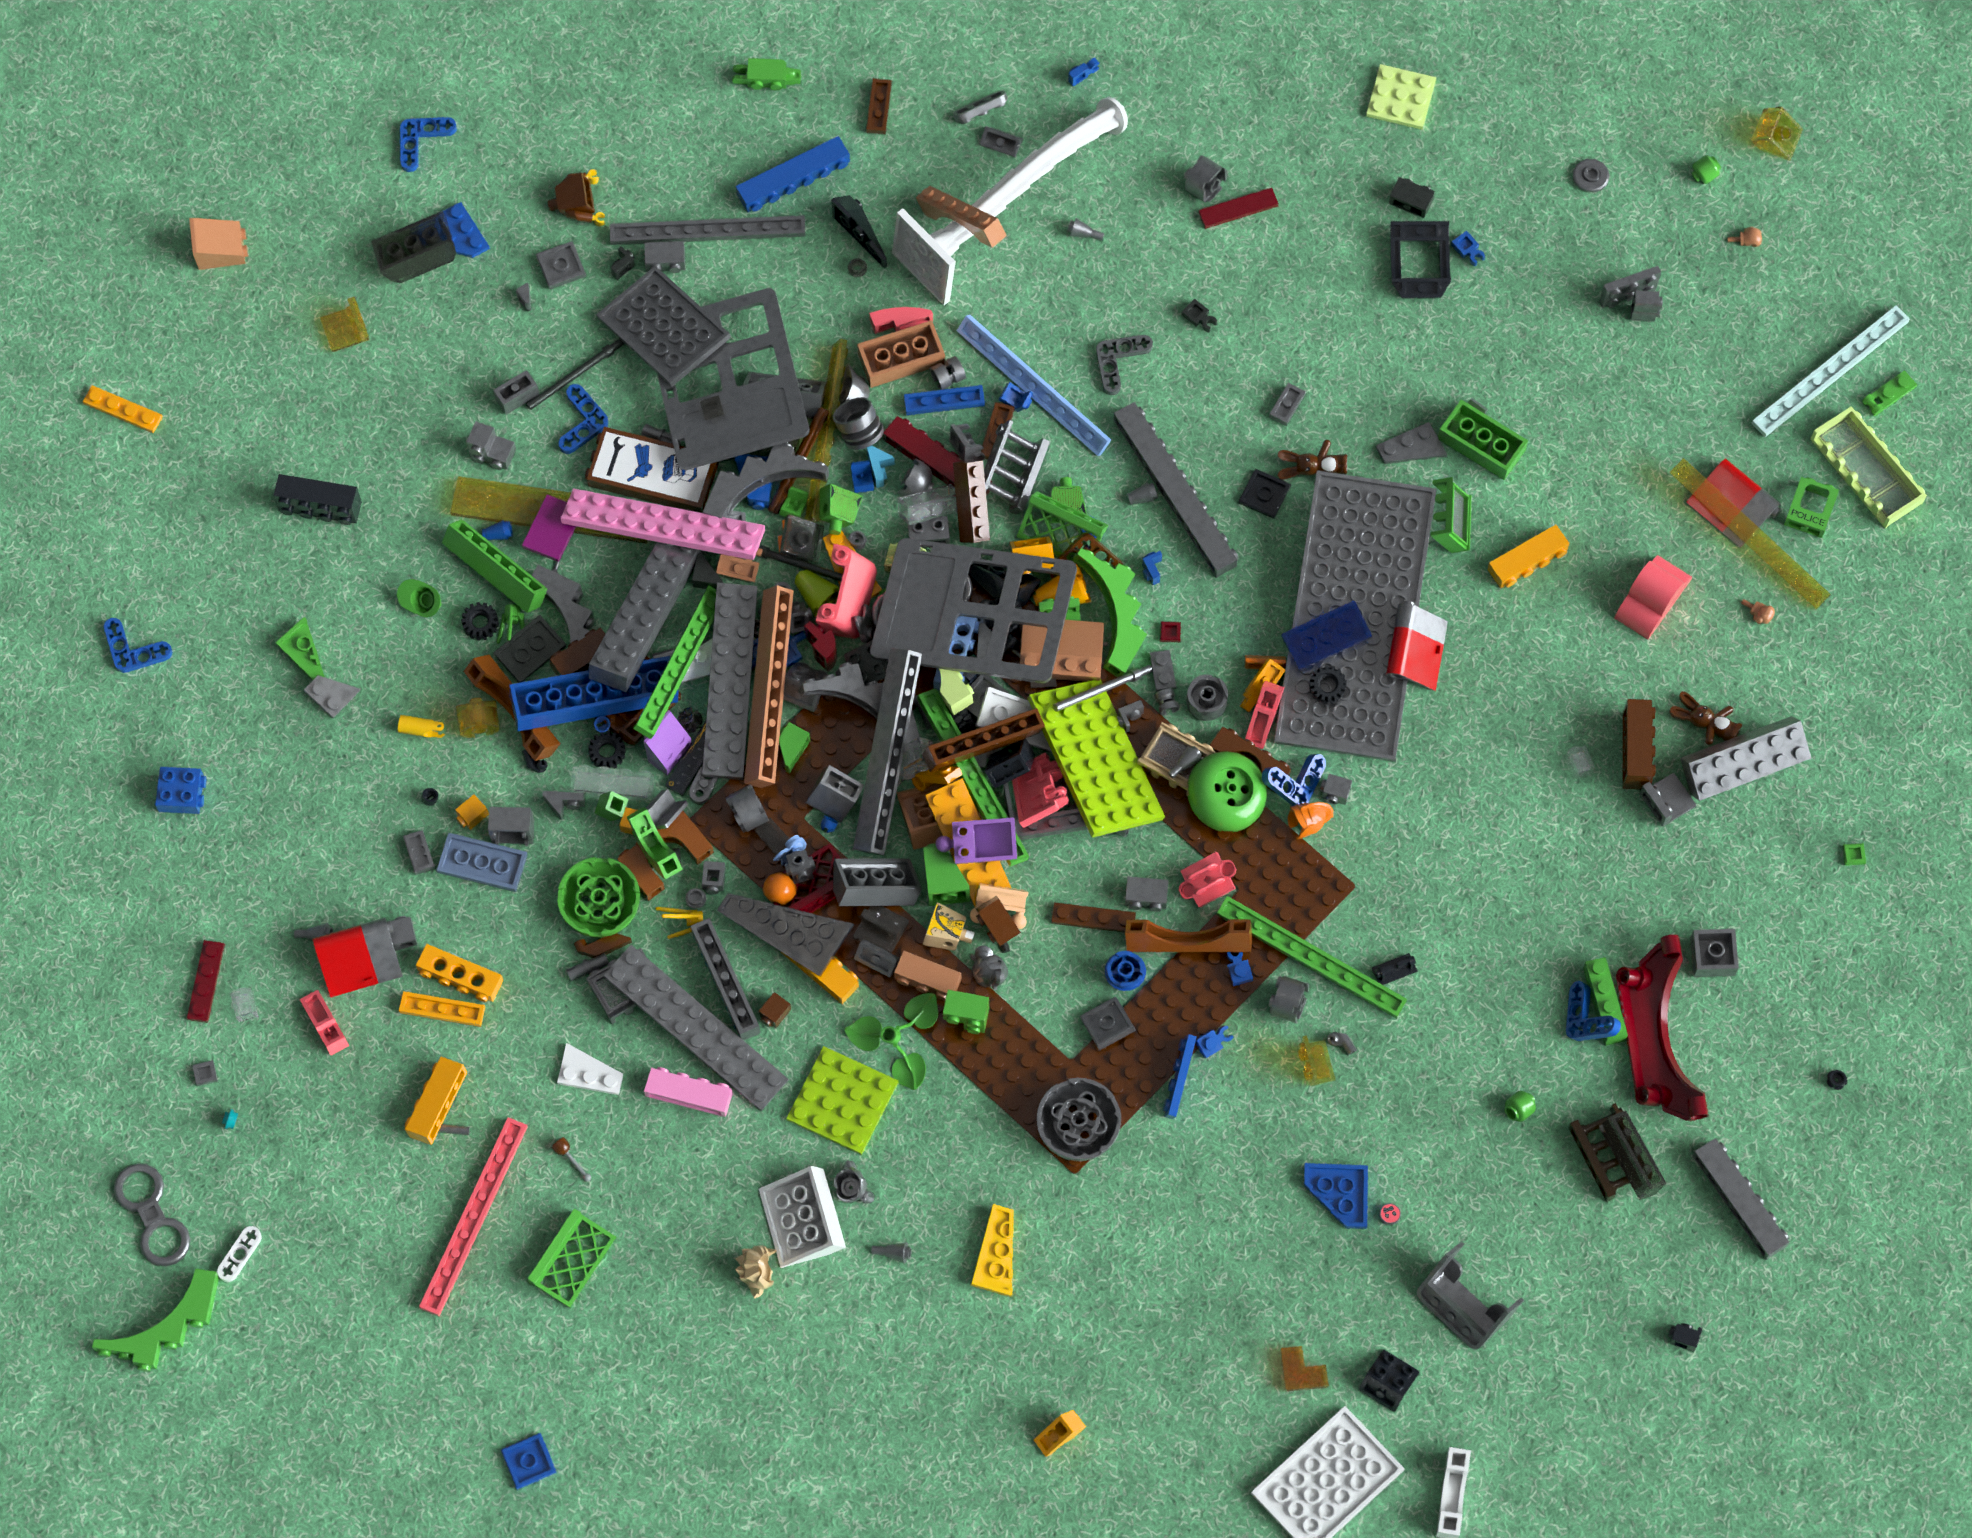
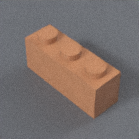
M903 951L894 972V978L899 984L914 986L916 990L922 993H933L936 995V998L942 1001H946L948 990L957 991L962 980L960 972Z

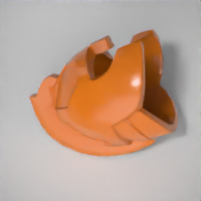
M1324 802L1297 804L1290 807L1288 826L1293 828L1299 823L1302 830L1299 836H1296V839L1305 838L1317 833L1324 823L1333 818V808Z

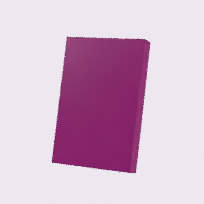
M546 495L522 544V548L554 561H560L576 526L561 523V516L567 502Z

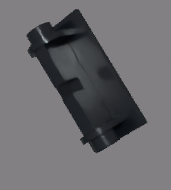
M1410 953L1371 968L1377 982L1382 985L1418 972L1415 966L1416 960Z

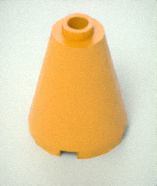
M1076 564L1077 572L1071 596L1079 598L1080 604L1091 602V597L1089 593H1086L1087 585L1080 567ZM1059 575L1035 590L1036 594L1033 595L1036 606H1039V602H1042L1044 599L1055 600L1060 579Z

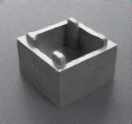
M489 807L488 832L492 843L497 845L499 843L525 844V847L533 844L534 818L531 808Z

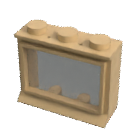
M1162 722L1144 753L1137 760V764L1151 770V775L1154 778L1158 779L1159 776H1162L1169 780L1171 787L1176 788L1180 786L1186 789V796H1188V778L1195 765L1182 770L1174 779L1170 777L1168 772L1177 765L1187 746H1195L1202 754L1200 756L1201 759L1215 753L1210 745L1206 743L1201 744L1196 741L1192 735L1179 732L1174 725Z

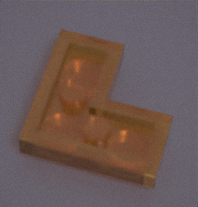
M1302 1346L1280 1349L1286 1392L1328 1388L1326 1365L1305 1367Z

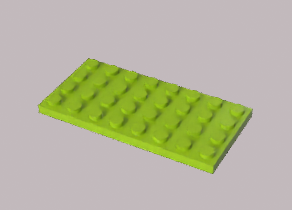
M1101 679L1100 681L1092 680L1030 694L1027 698L1031 708H1037L1045 725L1042 729L1043 734L1092 838L1162 821L1165 817L1142 766L1137 764L1138 758L1124 728L1120 727L1119 721L1116 718L1118 715L1106 691L1056 712L1053 709V704L1103 684Z

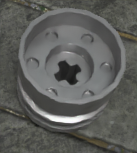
M858 397L841 404L833 414V420L849 449L859 450L867 448L876 443L884 433V426L868 398Z

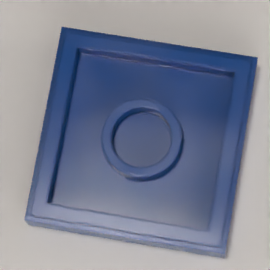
M541 1433L501 1449L517 1490L557 1473Z

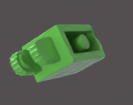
M748 58V65L736 64L733 66V72L747 74L733 76V83L748 85V87L755 90L770 88L778 91L786 88V85L801 83V70L787 68V64L783 59Z

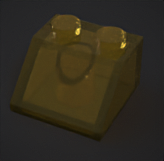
M1782 106L1765 108L1751 141L1761 151L1791 161L1803 128Z

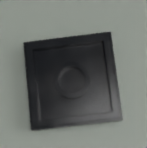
M1255 469L1238 503L1275 519L1291 488V484Z

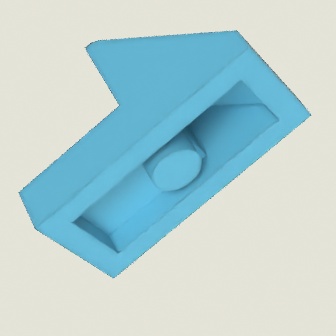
M871 445L867 447V455L871 462L876 487L879 488L884 486V480L887 479L884 467L895 465V459L893 456Z

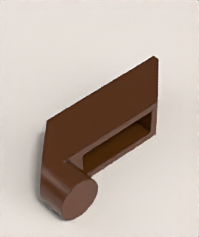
M616 933L588 945L585 939H580L574 943V946L579 954L594 958L602 953L607 955L632 943V939Z

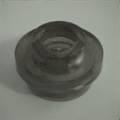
M855 258L848 264V272L853 277H862L867 272V264L864 260ZM860 266L861 270H855L854 268Z

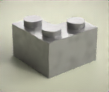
M476 421L466 441L470 457L473 461L480 464L483 462L489 463L491 467L497 470L502 468L508 469L516 451L515 442L496 436L494 427Z

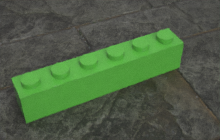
M462 519L448 525L442 541L443 545L504 593L506 597L515 602L522 610L529 613L541 607L547 592V588Z

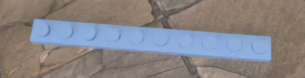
M971 315L965 316L957 332L1022 390L1033 392L1031 398L1093 453L1100 456L1111 442V439Z

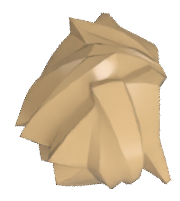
M758 1245L751 1249H742L743 1255L735 1258L740 1264L735 1271L740 1275V1280L748 1285L753 1298L761 1296L764 1289L771 1287L774 1283L771 1280L773 1271L768 1264L770 1255L777 1252L776 1249H768L763 1245Z

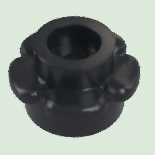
M1834 1070L1828 1073L1827 1084L1830 1088L1841 1090L1847 1084V1077L1843 1071Z

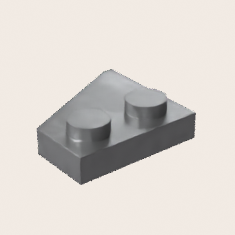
M318 675L303 691L330 717L334 718L360 689Z

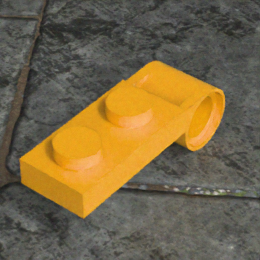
M926 766L912 776V782L918 790L924 791L934 783L948 785L960 777L962 772L960 767L952 766L930 772Z

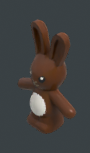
M1327 439L1324 440L1318 456L1311 453L1300 455L1288 450H1280L1277 455L1281 460L1294 462L1297 465L1281 469L1277 476L1279 479H1288L1300 474L1311 476L1316 474L1317 470L1346 475L1347 454L1327 455L1331 445L1330 440Z
M1685 691L1680 693L1679 699L1691 711L1678 706H1672L1669 710L1670 715L1674 718L1690 721L1698 728L1707 727L1705 737L1707 745L1713 743L1714 734L1727 741L1737 737L1742 728L1741 723H1735L1726 718V716L1733 712L1732 706H1727L1714 714L1709 707L1700 705Z

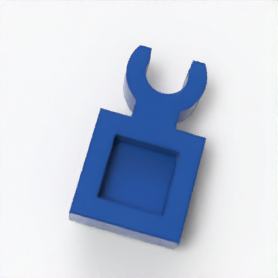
M1092 58L1086 65L1083 63L1080 66L1073 67L1068 73V82L1075 86L1086 79L1089 74L1098 71L1099 67L1097 65H1099L1097 59Z
M1465 231L1451 242V246L1463 259L1467 256L1470 257V263L1473 266L1477 265L1475 257H1480L1482 261L1485 260L1484 252L1477 250L1479 244L1468 231Z
M1227 952V959L1232 962V964H1228L1227 968L1233 986L1253 981L1248 960H1241L1243 952H1238V956H1232L1231 952Z
M1228 1026L1219 1027L1217 1033L1214 1030H1210L1196 1038L1195 1043L1203 1058H1208L1223 1048L1222 1041L1228 1042L1234 1038L1233 1035L1224 1037L1223 1032L1228 1029Z

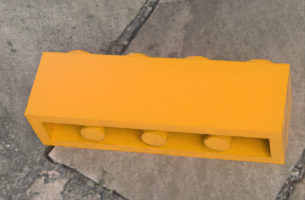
M1555 524L1489 562L1487 570L1500 589L1504 586L1509 588L1517 582L1518 578L1530 576L1537 567L1544 568L1551 562V559L1563 557L1567 553L1569 542Z
M782 953L841 1004L859 987L858 977L849 970L847 972L843 969L842 963L835 957L820 977Z
M440 1057L439 1061L434 1064L432 1075L429 1081L425 1082L423 1093L420 1099L416 1100L414 1111L405 1123V1131L410 1138L430 1145L433 1144L467 1074L463 1064L444 1057Z

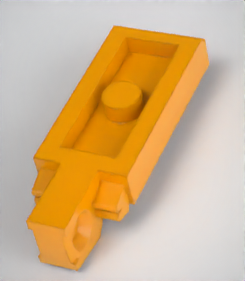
M1267 658L1243 694L1245 698L1240 707L1250 712L1253 706L1257 704L1264 682L1268 681L1276 684L1285 672V669L1270 658Z

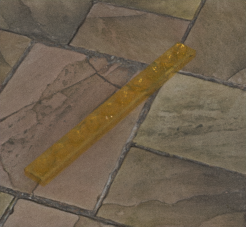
M841 338L832 345L823 408L829 411V415L818 435L814 462L820 461L826 466H829L831 462L830 449L834 444V437L832 436L836 428L833 414L840 406L838 398L843 388L841 379L845 373L844 360L848 355L847 340ZM811 478L805 525L812 526L820 521V488L825 486L826 481Z
M1684 458L1670 471V474L1816 610L1831 595Z

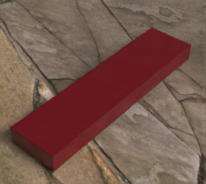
M1271 187L1200 209L1199 215L1205 229L1278 207L1279 203Z

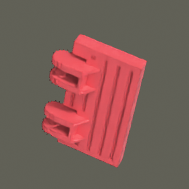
M1046 752L1034 758L1029 772L1012 780L1019 823L1023 828L1058 811L1068 803L1066 788L1062 786L1055 788L1054 782L1063 777L1056 760L1050 762Z

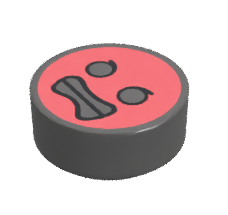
M1393 1203L1383 1205L1379 1213L1380 1220L1386 1225L1396 1224L1401 1216L1399 1207Z

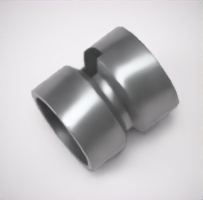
M956 356L945 360L944 365L939 363L930 368L933 380L935 382L939 380L940 384L937 385L939 390L950 387L952 382L958 383L966 379L963 366Z

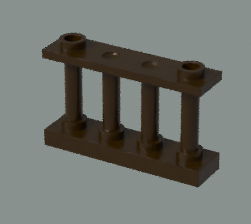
M1616 1103L1611 1105L1610 1111L1612 1114L1585 1126L1584 1124L1581 1125L1579 1120L1573 1121L1569 1125V1130L1606 1202L1615 1198V1192H1617L1618 1188L1645 1177L1647 1183H1651L1655 1174L1651 1164L1646 1163L1625 1122L1626 1116L1622 1108H1618ZM1616 1121L1621 1131L1620 1133L1596 1144L1589 1142L1587 1138L1588 1133ZM1623 1140L1626 1141L1631 1150L1604 1163L1600 1162L1597 1157L1598 1151ZM1635 1158L1640 1170L1615 1181H1609L1606 1175L1607 1170Z

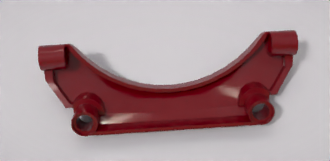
M1672 934L1661 937V942L1657 943L1639 961V967L1619 968L1616 973L1623 1020L1628 1034L1626 1040L1636 1102L1640 1105L1653 1107L1662 1105L1664 1112L1692 1122L1704 1119L1709 1114L1705 1092L1697 1088L1684 1075L1674 1057L1670 1044L1668 1004L1674 980L1683 960L1679 935Z

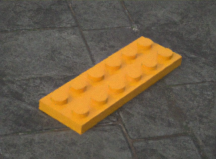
M963 778L924 795L942 836L953 839L952 822L981 820ZM961 828L959 830L960 835H966L967 829ZM953 847V848H951L949 851H950V854H951V856H952V858H953V860H954V862H955L954 847ZM964 848L961 850L962 856L968 855V849ZM1000 861L956 864L969 884L970 898L974 907H976L975 902L980 883L1011 888Z

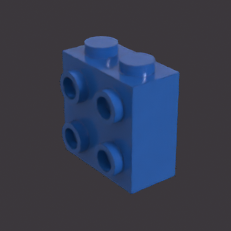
M160 767L155 803L158 811L200 814V807L204 806L202 789L206 788L207 782L202 770L197 768Z

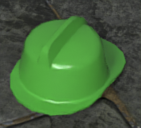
M408 579L398 587L397 598L400 605L419 616L432 617L442 605L438 591L424 582Z

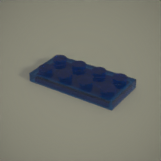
M1354 600L1282 633L1281 637L1298 671H1301L1372 638V634Z

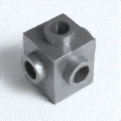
M795 601L792 603L791 633L804 631V626L809 620H812L811 610L806 608L804 602Z
M798 850L786 855L788 863L784 864L788 876L792 875L794 884L814 879L812 869L815 868L812 856L808 857L806 850Z

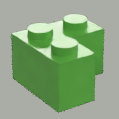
M948 990L943 1010V1019L951 1024L964 1023V1029L969 1033H985L989 1013V997Z

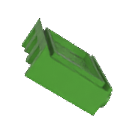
M1453 477L1433 480L1432 484L1442 492L1441 494H1436L1435 501L1438 504L1446 503V511L1435 513L1433 519L1437 522L1446 521L1445 530L1433 531L1431 536L1451 553L1469 551L1472 495L1466 494L1453 482Z

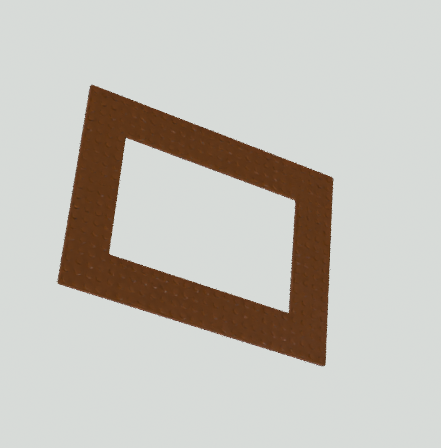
M969 575L973 589L972 596L968 602L980 603L985 599L995 600ZM1030 600L1022 607L1024 610L1039 612L1038 607ZM1019 624L1020 627L1010 632L1020 643L1022 642L1023 624ZM960 631L958 633V635L965 636L968 634L966 631ZM974 633V637H973V640H975L974 650H973V652L969 651L968 657H969L970 655H975V656L977 657V650H978V634H977V633ZM1020 644V646L1016 649V650H1017L1018 652H1020V653H1021V644ZM960 649L953 651L954 654H961L963 652ZM1008 651L1002 658L1003 662L1020 664V658L1012 651ZM1101 664L1100 679L1102 683L1118 678L1102 668L1104 664ZM920 666L914 697L934 689L933 680L937 668ZM885 678L882 679V680H880V681H878L877 683H882V682H884V681H885ZM1001 678L1025 700H1028L1027 698L1030 694L1084 682L1056 679L1057 687L1031 688L1030 681ZM1122 684L1106 692L1117 715L1119 708L1139 700L1143 703L1144 712L1142 716L1133 721L1128 720L1130 731L1126 733L1139 759L1161 723H1171L1128 685ZM821 695L817 709L814 712L803 708L790 721V723L810 733L811 741L790 773L786 772L779 746L775 784L763 788L752 786L768 816V822L743 833L734 817L732 809L726 801V797L748 786V784L744 783L746 764L744 765L743 780L730 779L690 818L704 837L760 888L769 875L778 872L782 873L786 870L785 866L781 865V860L774 861L773 859L780 851L787 848L785 843L791 837L798 835L805 840L807 845L804 850H806L808 856L830 843L805 820V816L813 809L812 806L805 802L824 767L830 765L848 775L871 753L877 719L862 707L842 698ZM914 702L912 705V711H914L917 708ZM1163 734L1149 758L1171 770L1177 765L1187 746ZM1195 765L1182 770L1179 775L1188 779ZM1144 766L1142 767L1165 815L1162 821L1204 858L1218 852L1222 861L1231 860L1234 863L1237 871L1231 877V880L1239 890L1232 899L1305 940L1354 890L1355 884L1303 838L1296 839V836L1299 835L1266 806L1260 817L1249 827L1237 832L1217 831L1205 825L1195 815L1190 806L1188 796H1186V789L1180 786L1173 788L1169 785V780L1162 776H1159L1158 779L1154 778L1151 775V770ZM1227 773V777L1229 779H1232L1231 775ZM1214 784L1215 791L1218 792L1220 786ZM1241 788V792L1247 794L1246 790ZM1230 799L1227 801V804L1234 806V801ZM832 845L838 853V855L841 857V859H848L834 845ZM828 851L822 855L821 860L831 862L833 855ZM819 865L818 873L828 875L830 866ZM816 878L814 886H824L827 879ZM812 879L800 882V884L811 885ZM799 888L797 897H806L809 890ZM835 898L812 912L815 915L854 924L834 956L907 1023L911 1022V1020L904 1016V1009L907 1003L914 997L925 993L919 992L914 986L899 984L894 978V973L891 977H888L855 960V954L863 939L899 957V960L903 951L958 971L961 973L962 980L957 991L989 997V1013L985 1033L972 1034L964 1029V1023H948L943 1019L945 1001L936 998L938 1018L935 1024L926 1029L918 1028L915 1023L912 1027L1073 1174H1077L1090 1160L1073 1161L1058 1156L1045 1145L1038 1131V1107L1047 1091L1054 1085H1058L1071 1078L1091 1079L1104 1085L1114 1095L1121 1111V1129L1176 1072L1173 1071V1066L1176 1058L1179 1059L1181 1051H1178L1180 1040L1184 1039L1188 1034L1198 1038L1210 1030L1216 1031L1288 957L1252 936L1251 952H1243L1241 960H1248L1253 981L1233 986L1227 968L1228 964H1232V962L1227 959V952H1178L1123 1008L1136 1031L1101 1050L1097 1048L1092 1039L1075 1058L1069 1059L993 989L977 984L972 976V970L951 951L923 945L927 930L901 906H839ZM790 901V902H788V903H786V904H784V905H781V904H780V906H782V907H783V906H784V907H789V906H791V902H792V901ZM1215 914L1199 931L1213 929L1227 921ZM1231 952V955L1238 956V952ZM1196 1043L1192 1055L1198 1050ZM1075 1105L1069 1107L1071 1113L1078 1110ZM1090 1113L1088 1115L1089 1120L1094 1121L1096 1120L1097 1115L1095 1113ZM1077 1120L1075 1123L1080 1124L1083 1122L1081 1120ZM1063 1124L1061 1126V1130L1063 1131H1069L1070 1129L1069 1125ZM1082 1132L1080 1134L1081 1138L1083 1139L1089 1138V1134L1087 1132Z

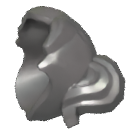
M986 945L978 946L975 949V954L970 955V958L974 961L972 976L975 978L976 983L982 987H992L993 990H997V986L1001 985L1008 976V968L1005 962L999 956L993 954L991 948Z
M847 1160L844 1169L834 1179L837 1197L846 1203L859 1199L865 1204L873 1202L874 1194L867 1190V1182L863 1178L862 1173L856 1168L853 1161Z

